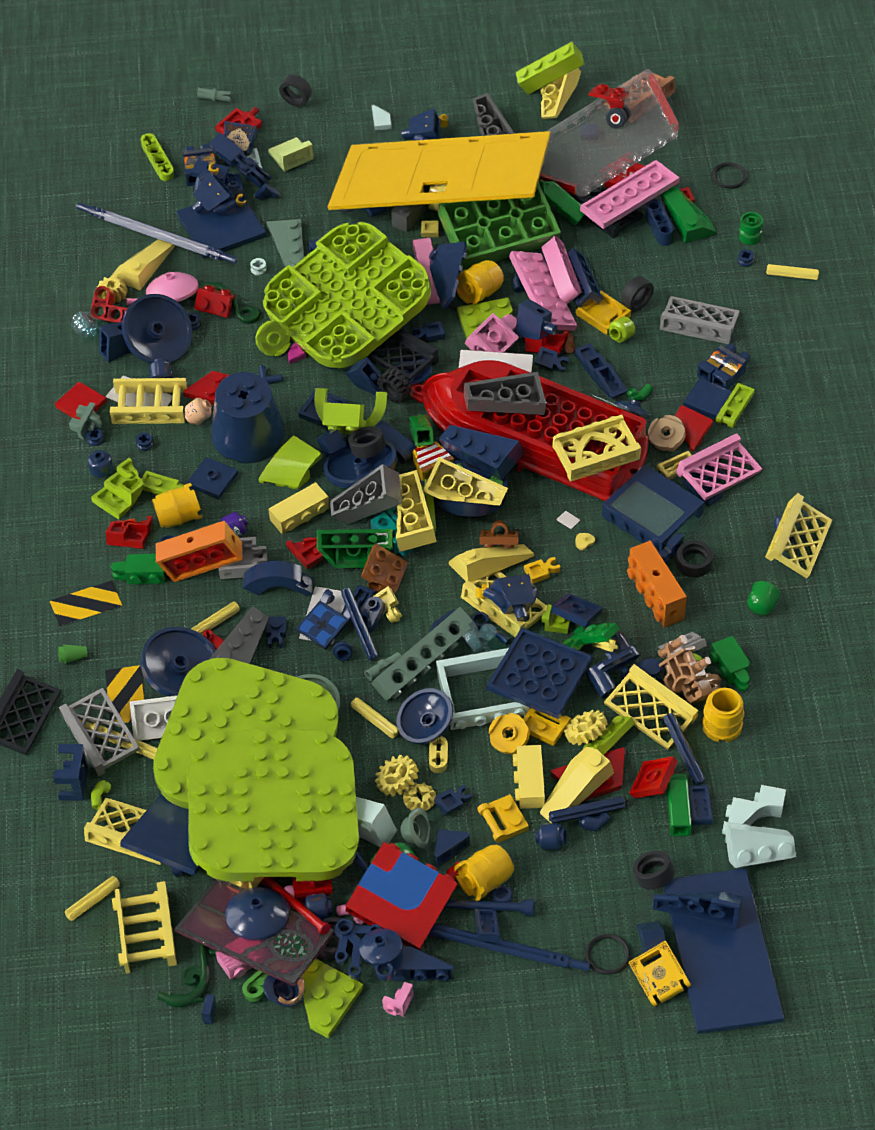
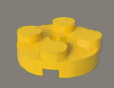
M508 713L503 716L500 715L493 720L489 727L490 742L501 753L517 754V746H525L527 744L530 729L525 720L517 714ZM513 729V736L506 738L505 731Z

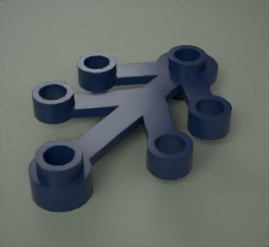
M341 919L335 925V935L339 938L338 951L335 953L337 964L345 965L348 962L349 958L346 952L348 940L353 944L351 966L348 968L351 979H358L362 975L360 968L361 954L359 951L362 939L357 935H366L372 930L380 929L381 927L377 924L356 926L349 919ZM340 956H345L344 959H338ZM391 963L384 965L371 964L375 968L376 975L380 980L387 981L392 978L394 971ZM353 970H358L356 974L351 973ZM384 971H388V972H389V973H387V974H385V975H382V972H384Z

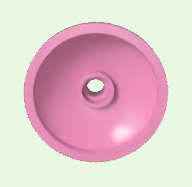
M168 272L154 279L148 285L146 294H162L179 302L189 298L198 290V281L195 277L186 273Z

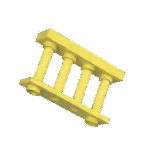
M186 378L113 379L115 393H119L118 407H110L112 424L185 423L184 407L179 405L180 393L187 389ZM126 393H137L136 407H125ZM144 393H155L154 406L143 407ZM162 393H173L172 406H161Z
M165 881L157 882L158 891H154V894L121 899L119 889H115L116 898H112L113 910H117L122 947V953H118L120 966H124L126 974L130 973V962L163 957V959L167 958L168 966L177 965ZM151 902L160 904V909H156V912L123 916V907ZM155 920L162 922V927L159 930L126 935L125 925ZM159 938L164 940L165 946H161V949L128 954L127 944Z

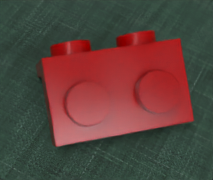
M205 285L202 288H198L194 309L227 318L230 315L232 300L236 299V295L231 294L230 290L221 289L220 291L216 290L214 286Z

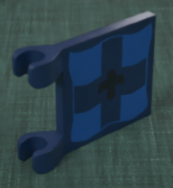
M329 589L324 591L319 602L296 628V631L325 650L348 622L352 620L348 609L342 615L328 606L335 599L333 592Z

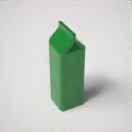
M541 179L539 184L548 204L575 226L584 215L580 211L581 204L554 181L544 182Z
M427 415L410 416V432L415 445H432L434 443L433 430Z
M673 774L666 789L670 836H690L692 823L687 775Z

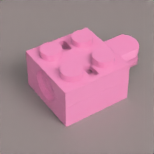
M492 313L470 334L465 344L472 351L506 353L519 338L513 332L516 329L517 319L513 315L507 314L500 320Z

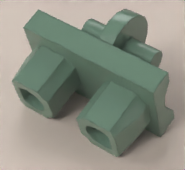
M90 402L88 407L79 405L76 416L81 419L72 418L69 422L70 430L78 432V438L84 439L88 430L93 431L94 428L100 429L102 426L100 416L94 411L95 403Z

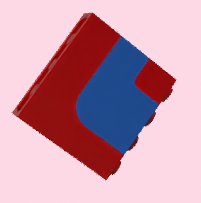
M383 842L346 904L345 912L370 926L377 924L381 928L395 931L400 936L403 945L421 951L426 937L453 891H456L458 883L455 882L452 876L448 874L442 875L437 872V869L431 864L426 863L424 865L419 862V859L413 854L401 852L400 848L395 844Z

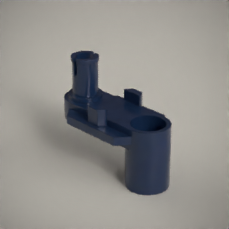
M619 632L611 638L618 645L620 652L616 654L615 650L613 652L608 651L606 653L608 659L592 666L585 673L601 699L610 696L617 687L609 674L621 669L622 666L634 662L641 655L636 646H630L623 632Z

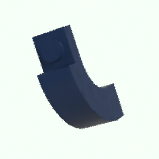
M268 561L254 565L244 573L243 589L259 596L270 587L283 586L309 596L312 593L313 577L303 573L302 566L284 561Z

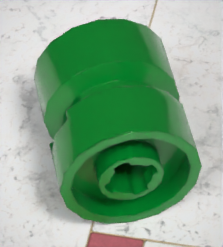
M747 212L742 215L739 229V239L742 243L755 245L760 242L763 227V218L760 214Z

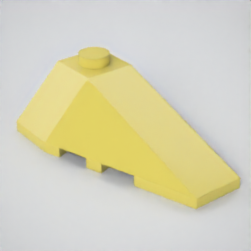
M585 747L570 761L542 807L540 814L551 823L549 821L550 811L578 806L614 774L611 762L597 749Z

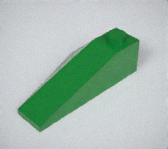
M674 185L660 194L684 243L717 234L711 220L677 186Z

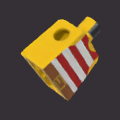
M436 441L432 445L416 446L417 449L413 451V462L421 481L429 479L438 457L454 462V458Z

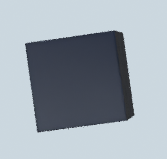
M329 430L316 438L324 455L332 454L346 446L339 430Z

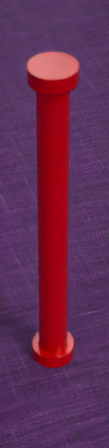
M264 877L261 883L264 886L270 887L281 894L288 904L318 928V932L321 935H326L330 931V924L320 920L274 881V877Z

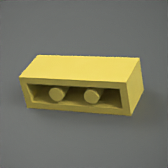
M314 483L270 507V521L281 534H284L300 524L308 522L316 515L324 513L329 509V499L318 484Z
M541 745L517 746V754H513V766H517V771H514V784L518 783V789H515V801H519L520 809L542 808L545 804Z

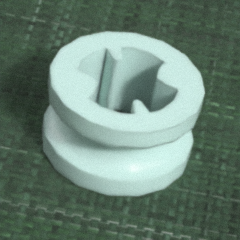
M256 258L251 261V272L254 275H263L266 272L265 260Z

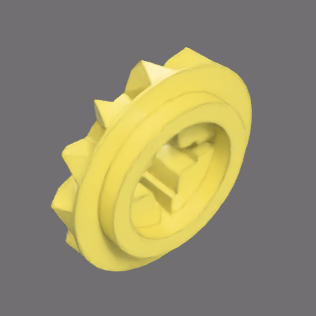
M415 782L414 785L408 786L409 790L405 791L403 795L404 804L407 808L413 810L418 807L427 811L433 807L436 793L432 786H427L424 782L422 784ZM417 792L423 795L422 802L417 797Z

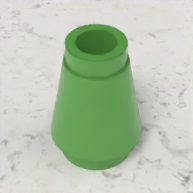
M63 644L62 647H58L59 662L66 664L86 658L87 647Z

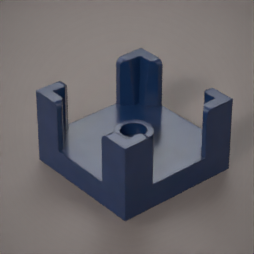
M59 744L58 753L73 754V761H63V770L54 771L53 779L55 784H71L73 791H60L58 793L59 800L84 801L89 767L83 744Z

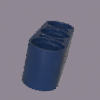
M652 199L646 204V219L657 242L660 245L668 246L673 241V225L662 203L659 200Z
M381 421L374 426L382 430L384 440L393 444L399 463L404 464L413 457V451L417 449L413 442L385 421Z

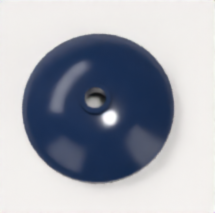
M427 688L419 690L410 695L401 705L397 714L398 731L403 738L414 744L433 742L441 737L449 728L453 719V704L450 698L438 689Z
M263 887L249 888L237 893L231 898L225 909V921L230 931L240 938L252 941L265 940L275 936L286 926L289 918V908L284 897L272 889Z

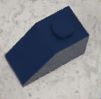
M368 358L358 361L347 371L346 375L356 387L373 395H376V392H382L378 388L379 385H377V379L382 374Z

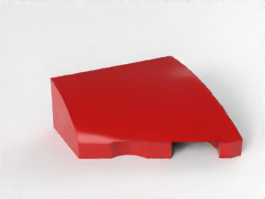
M563 330L562 334H548V336L540 340L525 337V351L539 353L542 346L558 352L559 355L565 346L569 330Z
M681 405L675 417L681 420L685 428L684 440L690 445V450L694 452L703 442V436L712 427L713 420Z
M147 516L145 521L136 522L135 518L125 521L111 522L105 532L107 545L143 549L151 530L153 516Z

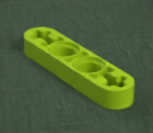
M144 134L141 137L142 148L159 178L163 181L172 180L174 178L173 167L153 134ZM158 161H164L162 164H157Z

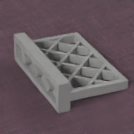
M671 296L665 311L661 315L660 330L729 344L740 311ZM673 303L680 304L681 306L675 307ZM692 307L698 308L697 310H694V311L691 310ZM686 310L687 313L681 314L680 311ZM703 314L704 316L699 318L697 315ZM725 315H732L733 317L727 318ZM720 317L722 320L716 321L715 318Z
M103 688L70 706L64 704L59 707L77 742L83 744L86 757L98 777L106 773L104 769L140 750ZM103 696L104 702L102 706L93 704L96 698ZM80 707L87 708L85 715H78L74 710ZM91 709L100 710L98 718L89 717ZM104 711L113 713L111 721L102 719ZM87 721L96 722L94 730L84 728ZM100 723L109 725L107 733L98 732ZM113 726L122 727L120 736L111 734ZM96 736L105 737L103 745L93 743ZM109 738L119 740L116 748L107 747ZM122 741L131 742L133 747L127 750L120 749ZM105 751L114 752L113 758L104 761L102 757Z

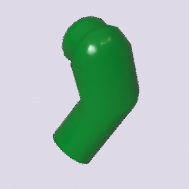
M646 384L641 391L630 388L627 391L628 399L636 401L645 400L652 392L653 387L650 384Z

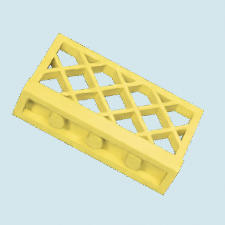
M797 493L786 506L765 558L770 561L775 558L800 575L808 578L832 519L803 502L804 497ZM801 508L807 511L809 517L803 518L800 511ZM816 519L825 523L824 527L819 528ZM811 520L814 529L808 530L805 521ZM800 522L803 531H797L795 523ZM816 532L819 540L813 542L810 533ZM805 534L808 543H802L799 535ZM794 536L797 545H791L789 537ZM810 546L813 554L808 556L804 547ZM799 548L802 557L797 558L793 549ZM788 550L792 559L784 557L782 555L783 551ZM804 560L807 569L805 570L802 567H800L798 561Z
M500 571L473 582H465L462 587L461 598L480 612L486 613L489 619L514 637L517 636L521 628L528 629L542 618L543 611H547V605L536 598L535 603L531 607L539 608L542 611L531 612L530 607L527 612L529 620L527 622L517 621L515 613L504 614L490 599L477 598L475 596L476 586L486 584L489 588L494 582L488 580L490 576L494 575L497 578L507 577Z
M635 664L630 668L628 675L604 701L605 705L620 716L631 717L628 709L640 708L641 717H632L635 722L634 726L667 750L675 742L673 738L668 743L661 739L660 732H667L669 730L667 727L659 728L658 719H664L666 714L657 715L656 706L665 705L669 713L673 711L675 717L684 719L685 723L680 726L683 732L691 723L693 724L698 715L696 708ZM629 680L636 684L637 691H625V685ZM640 694L651 695L653 702L641 703ZM638 695L639 704L627 705L626 696ZM624 696L625 705L616 706L611 702L615 697ZM654 706L655 715L643 716L642 707ZM644 720H656L657 728L648 729L645 727Z
M106 798L91 823L87 822L84 827L85 841L161 865V862L120 847V841L130 830L129 824L136 823L146 810ZM108 806L116 808L117 811L107 814L106 809ZM133 813L136 817L125 819L124 814ZM121 817L122 821L112 824L110 821L111 818ZM105 820L108 823V825L104 827L97 825L98 822ZM125 826L127 830L123 833L115 831V829Z

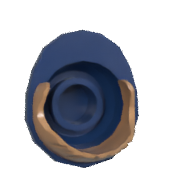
M277 971V972H279V973H287V972H291V971ZM270 973L264 980L263 991L266 997L273 1003L284 1007H292L302 1001L305 993V981L300 975L293 984Z

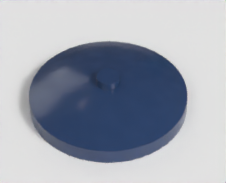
M147 294L136 299L125 311L122 320V333L130 351L142 361L151 364L155 359L164 358L171 363L181 357L188 349L192 338V326L185 309L176 300L162 294Z
M385 440L386 446L381 453L370 458H358L352 454L348 442L346 446L330 454L325 460L324 472L326 478L337 487L349 488L382 464L394 470L398 462L396 449L393 444Z
M185 627L164 628L154 633L146 641L140 658L141 670L147 682L156 691L167 697L178 696L186 675L198 664L209 660L216 650L206 637L192 629Z

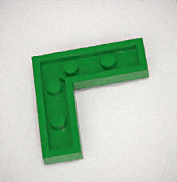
M616 623L592 624L587 627L580 626L574 631V635L562 644L580 650L584 644L607 642L619 630V627Z

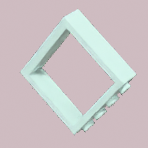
M509 648L436 661L441 691L452 702L446 677L495 669ZM513 702L455 713L454 710L450 729H464L476 725L482 726L492 723L496 717L508 713L525 717L529 707Z

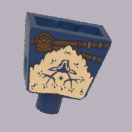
M225 121L224 136L244 151L243 154L248 156L258 133L257 127Z

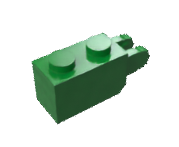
M130 554L126 557V561L114 562L110 566L113 578L117 581L126 580L127 584H158L166 582V573L156 563V554Z
M730 636L713 643L709 656L712 663H716L721 677L725 678L728 684L734 683L739 691L746 692L749 689L748 683L750 682V677L748 676L750 661L734 637Z

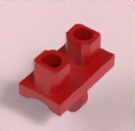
M292 878L294 897L298 898L300 902L305 901L307 895L325 893L329 898V894L332 893L331 879L296 881V878Z

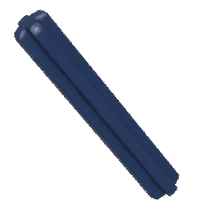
M349 587L341 590L343 600L368 660H374L378 657L375 646Z
M674 713L666 714L664 721L694 784L698 786L705 783V777Z
M620 796L550 811L549 821L551 823H558L625 808V799Z

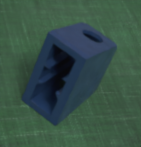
M528 299L519 304L515 329L516 335L540 340L548 336V334L554 335L557 332L558 326L551 323V311Z
M122 322L100 327L99 353L108 363L130 352L123 337Z

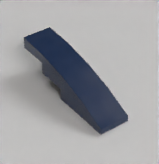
M591 343L575 349L574 354L584 369L610 399L627 393V389L611 364H607L602 355L596 353Z

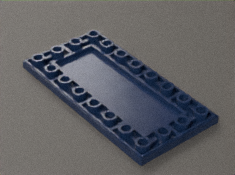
M746 868L673 878L668 884L663 886L665 894L732 892L738 896H743L736 929L670 913L681 966L691 983V986H686L697 1034L783 1022L784 1018Z

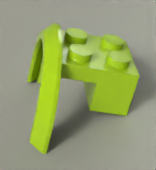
M315 388V409L323 425H326L328 429L339 430L343 434H352L360 428L377 425L385 413L387 392H376L374 410L367 420H363L364 405L327 403L328 389Z

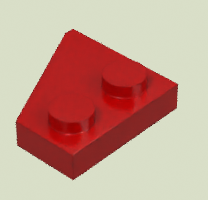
M317 537L303 538V542L292 543V540L286 542V547L307 570L325 559L317 550Z

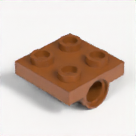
M498 520L492 524L491 530H481L480 544H484V547L503 545L504 548H514V545H518L519 531H508L506 522ZM497 526H502L505 532L497 534L494 529Z
M375 544L371 549L361 577L369 581L368 587L370 589L380 592L389 586L395 594L408 562L380 545Z

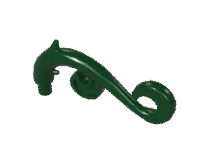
M222 281L206 282L198 285V288L211 285L216 290H230L222 285ZM197 291L189 297L190 300H194L197 297ZM232 300L233 310L241 322L249 324L259 319L260 313L257 307H243V313H251L250 316H243L240 313L237 300Z
M212 932L203 937L223 947L227 946L226 938L220 933ZM202 941L200 943L201 968L189 966L182 973V981L187 986L196 985L197 982L194 977H199L200 981L197 987L188 994L183 992L167 994L160 991L158 1000L166 1002L168 1006L177 1008L205 1001L201 997L207 990L210 981V969L205 948L207 943ZM220 949L209 950V954L216 956V952L220 951Z

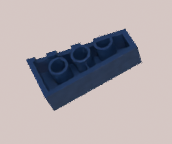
M450 425L439 438L443 448L448 453L501 481L524 454L518 440Z

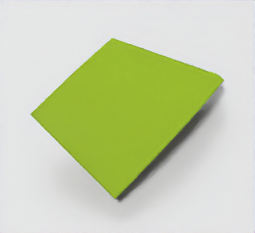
M293 435L268 463L259 477V482L262 484L264 482L275 483L276 486H286L298 490L310 479L309 469L322 458V455L319 451Z
M127 458L119 464L117 472L104 481V487L91 496L94 504L118 520L129 511L144 488V483L139 477L138 471L134 468L132 460Z

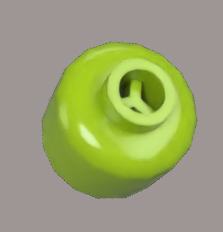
M620 317L610 324L609 334L613 340L624 342L635 334V325L630 318Z

